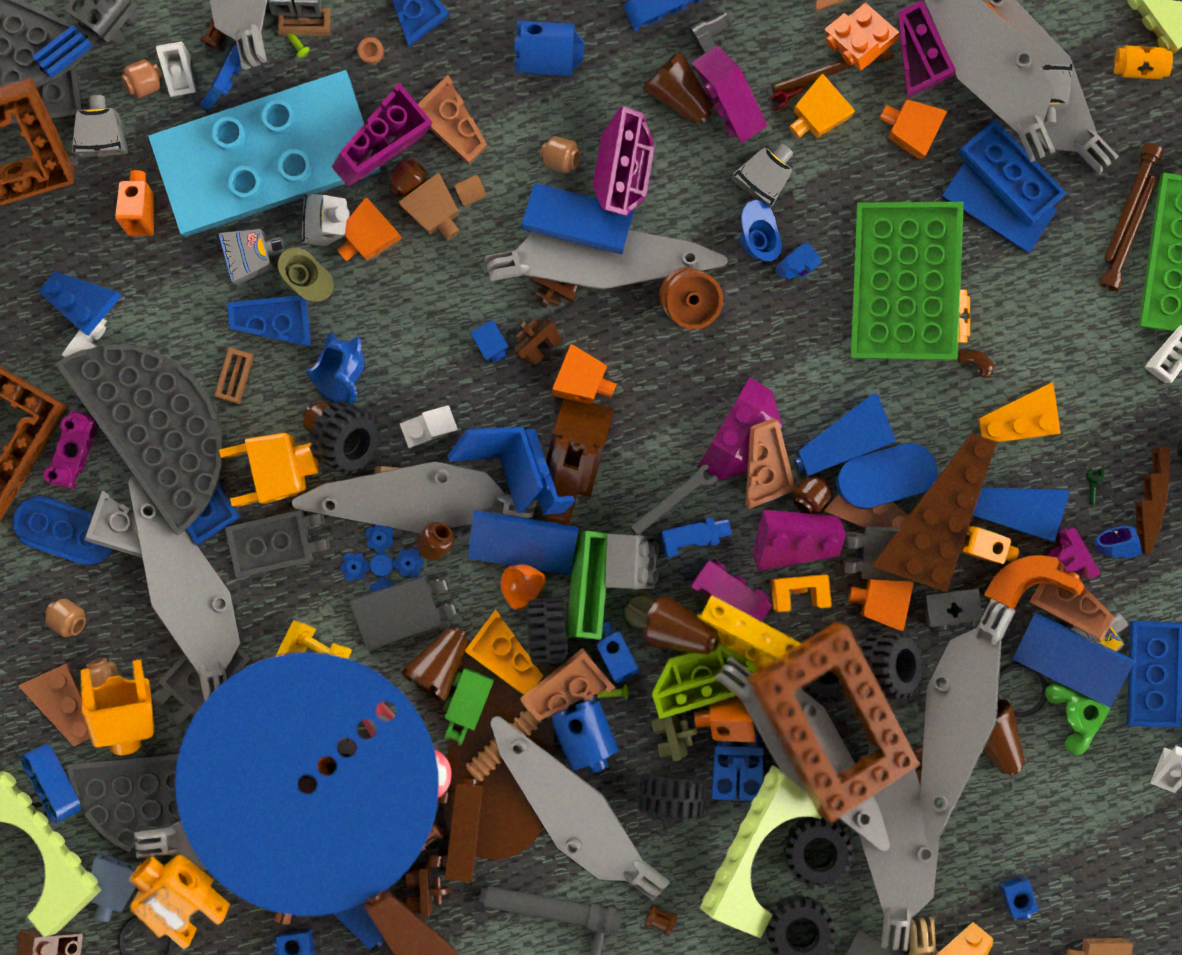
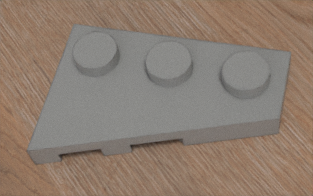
M102 490L85 541L142 558L134 514L128 507L123 504L120 505Z

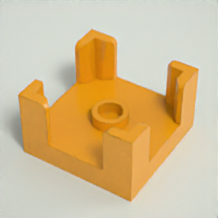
M819 574L770 579L773 610H777V612L791 610L789 589H792V594L808 592L809 587L811 589L812 606H818L819 608L831 607L828 575Z

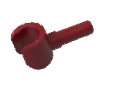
M799 86L786 93L778 91L768 98V101L775 99L779 103L772 110L778 111L787 105L788 100L804 92L802 86Z

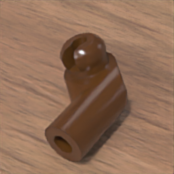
M972 350L958 351V363L975 364L979 368L978 373L981 377L986 378L992 375V370L994 369L993 361L983 352Z

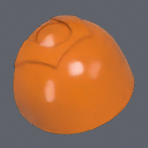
M525 564L512 565L504 570L500 587L507 603L513 609L520 610L527 607L529 599H536L545 586L546 578L543 573L532 566Z

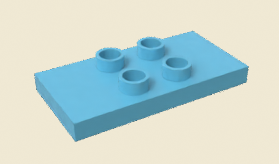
M344 70L149 135L148 137L180 234L188 237L302 199L305 193L316 194L345 184L331 166L340 151L357 131L361 129L365 122L347 71ZM380 167L376 168L365 177L381 172Z

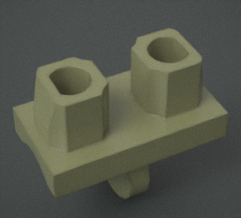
M678 714L662 719L657 718L652 721L655 734L666 732L668 738L667 742L658 744L660 758H673V761L682 760V757L688 755L686 747L693 745L691 736L698 733L696 727L689 728L687 719L680 720Z

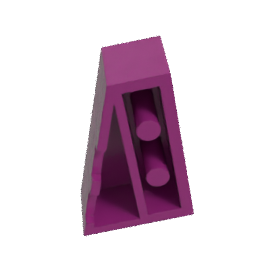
M923 0L899 11L898 26L907 99L955 77L956 69Z
M718 45L692 62L704 84L707 94L715 103L713 106L720 118L724 119L723 127L731 138L735 136L743 143L768 126L741 68Z
M763 510L752 553L757 571L840 556L846 533L839 516Z
M715 559L712 562L706 560L688 586L708 600L712 595L762 622L773 606L768 602L770 597L759 589H756L754 592L746 587L749 582L737 574L734 577L725 572L727 567Z

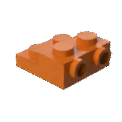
M867 3L860 6L850 16L843 13L824 29L827 45L833 51L837 49L847 64L850 66L854 64L860 71L900 39V32Z

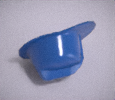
M761 200L748 202L741 214L743 231L740 235V246L753 260L772 261L780 255L782 249L781 238L773 211Z

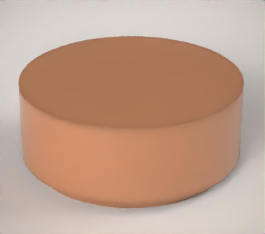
M368 37L363 39L358 45V55L364 63L376 64L383 58L384 48L378 39Z

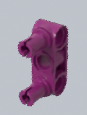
M71 410L68 416L61 421L62 433L51 465L44 472V479L57 486H64L74 490L78 485L75 483L78 474H82L98 429V424L92 416ZM72 443L78 449L74 457L69 453V446Z

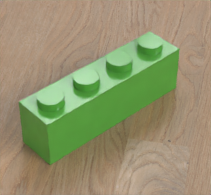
M582 531L577 534L571 574L566 637L599 640L602 638L606 593L607 533Z

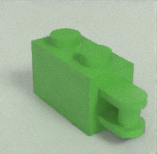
M465 668L463 673L457 672L452 685L456 687V691L453 697H447L442 710L447 712L444 719L451 721L444 740L448 741V739L458 742L457 745L461 746L468 728L475 730L494 683V678L469 668ZM455 723L464 726L462 732L453 729Z

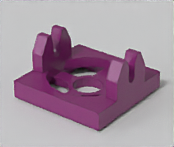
M1075 528L1058 529L1056 540L1059 546L1050 550L1047 556L1057 557L1058 561H1062L1064 571H1074L1080 578L1093 579L1100 575V571Z

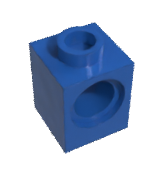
M494 320L470 332L487 362L492 360L493 363H496L507 356L506 351L509 350V347Z
M1022 876L999 884L1007 912L1013 919L1025 920L1033 916L1032 913L1039 911L1030 881L1026 877ZM1018 894H1024V902L1021 905H1014V898Z
M312 928L280 932L276 940L273 941L274 955H315ZM287 941H296L299 944V951H291L287 946Z

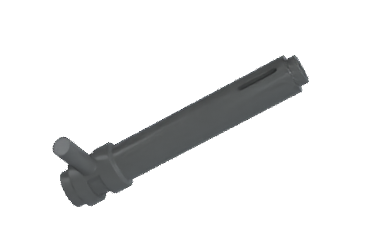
M493 886L482 887L479 903L484 904V907L586 926L587 930L595 931L590 955H601L605 933H619L622 912L616 911L614 907L605 909L601 908V905L579 904Z

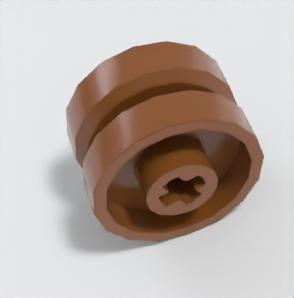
M681 267L672 271L663 280L659 291V301L664 313L678 325L688 329H702L712 324L719 316L723 307V292L719 283L704 271L694 267Z

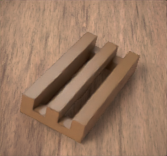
M295 8V16H298L297 10ZM322 8L321 12L324 19H284L283 15H279L277 32L279 36H286L288 34L296 36H330V8Z
M228 347L214 394L215 398L240 405L254 354ZM233 354L238 355L227 393L224 395L222 394ZM243 357H245L246 362L234 398L232 397V393L235 387V383L237 380V376L240 370Z

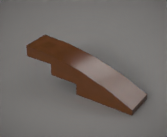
M1170 446L1152 448L1154 474L1143 475L1145 501H1135L1137 535L1142 553L1152 552L1161 528L1170 478Z

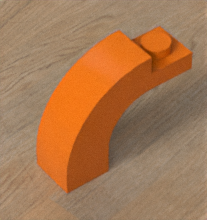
M1038 555L1018 559L1001 569L991 581L984 596L989 601L993 599L998 604L1006 605L1007 609H1015L1021 595L1028 588L1036 584H1053L1079 596L1085 586L1079 579L1080 576L1072 571L1062 572L1064 567L1062 561H1058L1054 557Z

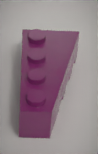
M398 83L377 110L367 119L361 129L357 131L340 151L331 167L347 187H350L424 137L433 122L403 86Z

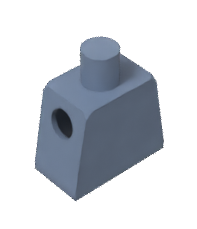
M102 853L95 857L91 873L96 877L97 885L102 890L90 901L98 904L94 915L95 919L109 922L113 910L123 912L127 909L138 890L130 882V878L137 869V866Z

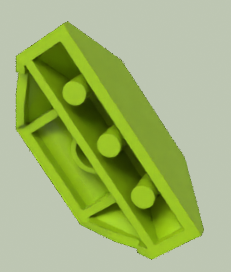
M719 643L717 650L709 655L687 652L669 658L652 692L659 719L737 696L715 677L719 673L722 674L720 670L724 665H727L726 661L729 657L735 659L752 674L756 672L754 662Z

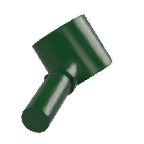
M1092 468L1086 472V479L1090 482V505H1096L1098 482L1104 477V470L1102 468L1098 470V478L1092 476Z

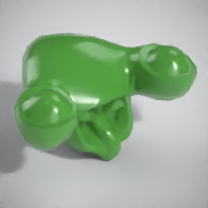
M1052 682L1046 687L1045 696L1050 703L1067 704L1065 709L1068 717L1067 722L1075 731V733L1067 737L1065 741L1066 749L1072 755H1082L1089 748L1093 737L1107 718L1110 707L1059 682Z

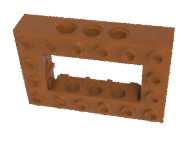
M32 78L0 87V128L11 122L12 113H14L20 125V134L22 137L25 136L32 150V157L0 166V206L74 183V166Z
M0 366V397L11 402L12 407L24 410L33 416L32 418L25 417L18 422L16 426L18 428L8 446L5 445L2 449L4 452L0 457V522L69 408L65 403Z
M838 623L831 624L746 678L818 814L828 821H835L920 765L848 626ZM829 669L832 673L836 674L844 689L842 693L850 700L856 712L854 713L856 719L861 721L867 733L866 738L868 742L879 748L869 756L861 757V761L846 771H839L838 776L793 694L794 691Z

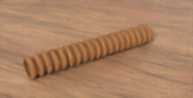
M526 708L525 712H520L521 716L519 718H514L515 722L513 724L511 722L509 724L524 736H530L532 734L531 731L533 729L537 730V725H542L544 721L543 719L538 721ZM493 739L490 741V746L486 745L483 752H478L479 756L477 758H472V763L468 762L466 764L469 773L481 782L484 780L485 775L488 776L490 774L489 771L491 769H496V764L500 765L502 763V757L496 740L494 741Z

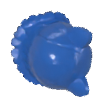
M329 333L325 341V349L319 356L317 363L313 368L306 369V374L310 381L315 385L319 393L325 396L331 403L339 404V402L353 404L357 399L358 393L355 391V383L365 365L364 354L361 350V339L355 337L350 341L337 340L335 334Z

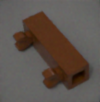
M463 777V781H457L455 791L446 790L438 798L439 803L454 804L448 855L431 852L428 866L446 867L445 879L472 882L474 876L484 783L478 782L474 777Z

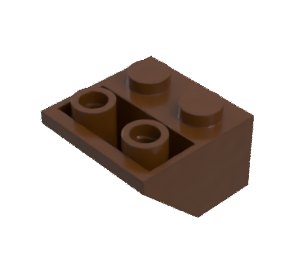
M38 929L20 930L17 955H81L83 933L58 931L54 935L44 937Z

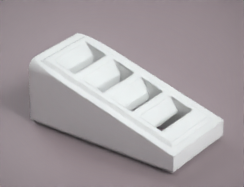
M1182 325L1175 330L1144 367L1164 383H1172L1182 369V353L1179 355L1173 350L1175 346L1182 352V343L1179 341L1182 337ZM1168 355L1175 360L1173 363L1166 359ZM1161 364L1167 368L1166 371L1160 367Z

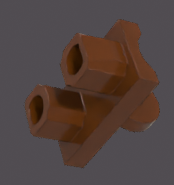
M531 277L532 282L548 290V292H545L538 288L535 294L543 299L541 307L546 309L549 303L557 307L560 305L562 300L553 296L554 293L572 303L574 302L578 285L564 282L559 284L553 280Z
M535 318L528 325L521 320L518 324L522 330L516 337L522 342L513 350L522 359L525 358L533 365H536L544 357L537 346L544 340L552 349L562 339L555 330L557 326L548 318L540 325Z
M422 865L420 869L410 870L406 873L407 887L420 886V895L407 897V907L414 913H421V918L429 917V913H432V895H434V904H442V895L449 893L448 886H441V877H433L434 886H431V866Z

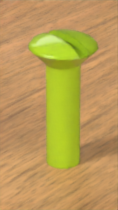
M286 35L298 51V58H302L309 53L310 48L304 47L296 35Z
M626 684L620 689H613L608 692L604 690L597 693L598 698L623 696L627 700L629 696Z

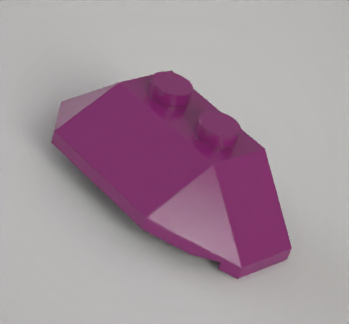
M624 106L618 109L601 135L593 188L602 210L627 216L632 209L646 198L655 146L650 130L645 122V114Z
M749 377L698 464V468L707 465L709 468L705 472L713 477L716 476L719 480L748 472L750 427L771 418H776L779 421L780 429L782 427L772 390Z

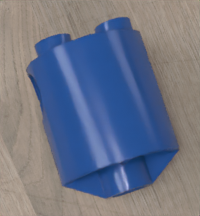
M517 20L516 34L521 37H515V53H517V56H520V58H515V73L572 77L573 70L584 58V40L575 31V23Z
M595 696L585 702L584 700L580 701V704L576 705L575 709H572L571 705H569L568 709L551 715V723L570 769L577 770L587 766L590 774L608 767L609 764L606 758L619 751L599 700L596 701ZM577 719L582 722L583 726L577 723Z

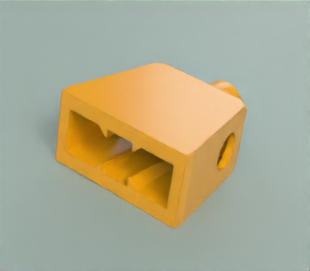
M822 74L795 106L793 112L799 119L790 125L789 128L797 138L803 136L808 130L818 138L850 119L855 110Z
M969 526L960 553L988 562L1004 564L1005 560L1009 562L1016 561L1019 549L1010 546L1011 539Z

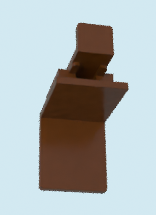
M563 399L546 458L558 497L573 496L575 502L578 494L591 497L614 414L613 408L595 403L586 404ZM575 502L565 513L544 515V519L562 525H569Z

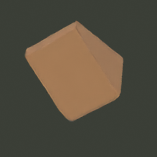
M474 175L454 186L464 207L486 197V192L478 175Z

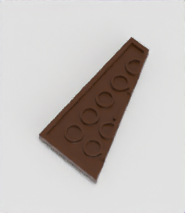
M973 433L969 434L953 455L951 461L942 473L938 475L935 482L925 492L903 521L901 527L870 566L947 592L997 442Z

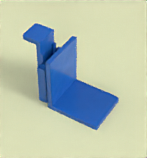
M524 427L466 430L448 455L449 461L500 459L517 513H522L535 497L539 500L544 515L565 513L575 502L573 496H557L535 429L524 430Z

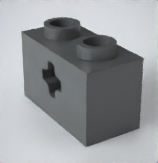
M971 588L922 595L926 626L933 627L934 631L950 629L949 624L959 623L960 628L976 626L975 621H980L982 618L979 589ZM952 605L958 608V611L954 612L953 615L947 613V609L951 608Z

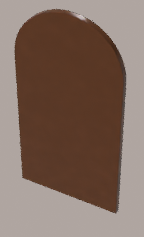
M463 657L458 669L459 672L463 673L465 668H469L495 680L475 730L468 728L461 746L457 745L458 742L450 739L448 762L451 767V781L447 788L450 791H455L458 780L463 781V777H473L467 770L466 764L468 762L472 763V758H477L479 756L478 752H483L486 745L490 746L492 739L496 740L491 727L492 718L498 716L507 723L511 722L513 724L515 722L514 718H519L521 716L520 712L526 711V707L520 700L524 695L471 657ZM536 665L544 676L542 680L560 667ZM550 716L548 719L544 718V723L542 725L538 724V729H533L531 731L532 734L526 737L552 756L555 730L551 723L552 717ZM455 723L453 729L462 732L464 726L459 725L457 723ZM501 759L502 763L500 765H495V770L491 769L489 771L490 774L484 776L482 782L478 781L484 783L476 856L488 860L505 859L521 853L535 841L543 828L541 820L503 759ZM443 803L444 819L450 832L454 804Z

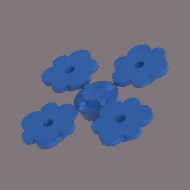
M375 525V527H370L366 530L365 536L369 539L367 546L374 548L379 554H376L369 563L367 560H363L364 556L361 553L355 555L353 553H346L343 557L344 563L340 565V570L345 572L344 577L347 581H354L356 578L362 580L365 577V572L371 569L376 576L380 577L376 583L370 585V590L375 592L396 584L389 582L384 577L391 573L393 566L395 569L400 570L402 577L408 575L417 577L420 574V567L423 566L424 561L422 558H419V551L412 548L408 551L401 550L398 554L399 557L393 562L391 557L384 554L387 547H391L394 544L392 539L394 530L389 526ZM407 561H410V566L406 564Z

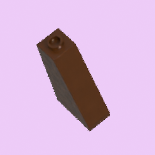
M385 890L383 893L379 891L374 898L370 899L367 897V902L363 903L394 955H459L448 940L390 891Z

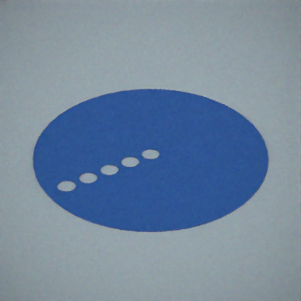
M313 652L291 653L259 661L239 671L221 684L202 704L186 731L179 752L175 779L176 800L183 830L192 849L210 874L231 892L256 906L274 912L299 916L326 915L348 910L367 902V897L370 899L374 898L379 891L383 893L410 868L426 843L434 823L439 796V770L434 746L423 720L406 696L382 675L363 664L331 654ZM389 701L394 704L396 715L392 720L383 721L377 716L376 709L381 702ZM367 719L374 722L376 725L374 737L363 739L358 735L357 725L360 721ZM343 738H350L356 743V753L351 757H342L337 751V744ZM324 756L334 758L337 763L335 773L330 776L322 775L317 768L319 759ZM309 774L317 780V788L313 793L304 794L299 790L297 783L302 775Z

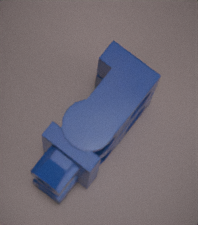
M714 518L702 520V523L659 532L666 558L679 555L678 547L719 544V538L730 536L732 532L729 520L714 522Z
M755 732V742H743V745H734V741H717V744H714L712 799L736 800L737 773V798L739 800L753 801L763 784V747L760 746L758 732Z

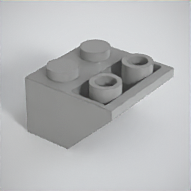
M608 534L605 587L655 589V584L658 581L656 557L659 555V543L657 542V537Z

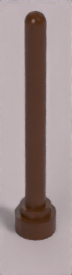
M891 46L875 60L883 62L892 59L893 52ZM843 59L773 85L772 92L774 94L778 91L786 92L816 81L822 74L827 77L852 68L855 65L850 66Z
M1144 143L1140 153L1142 156L1141 161L1143 162L1105 253L1104 260L1107 263L1113 262L1152 165H1156V162L1161 160L1164 149L1158 145Z
M1155 174L1149 175L1111 269L1102 274L1099 282L1101 287L1105 288L1106 284L1110 285L1108 289L1114 292H1118L1123 282L1121 270L1157 184L1158 177Z

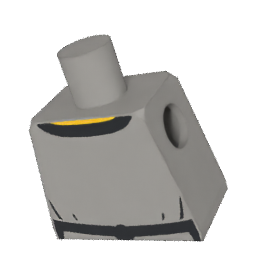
M1073 64L1041 65L1053 91L1043 122L1045 127L1055 126L1057 124L1056 114L1065 113L1067 109Z
M89 96L90 110H79L76 112L72 153L79 158L128 154L119 113L113 108H106L105 96Z
M781 144L774 154L764 147L733 174L731 180L753 198L761 200L772 208L793 171L785 164L793 155V152L784 144Z
M305 193L301 243L327 246L345 235L346 220L349 218L346 199Z

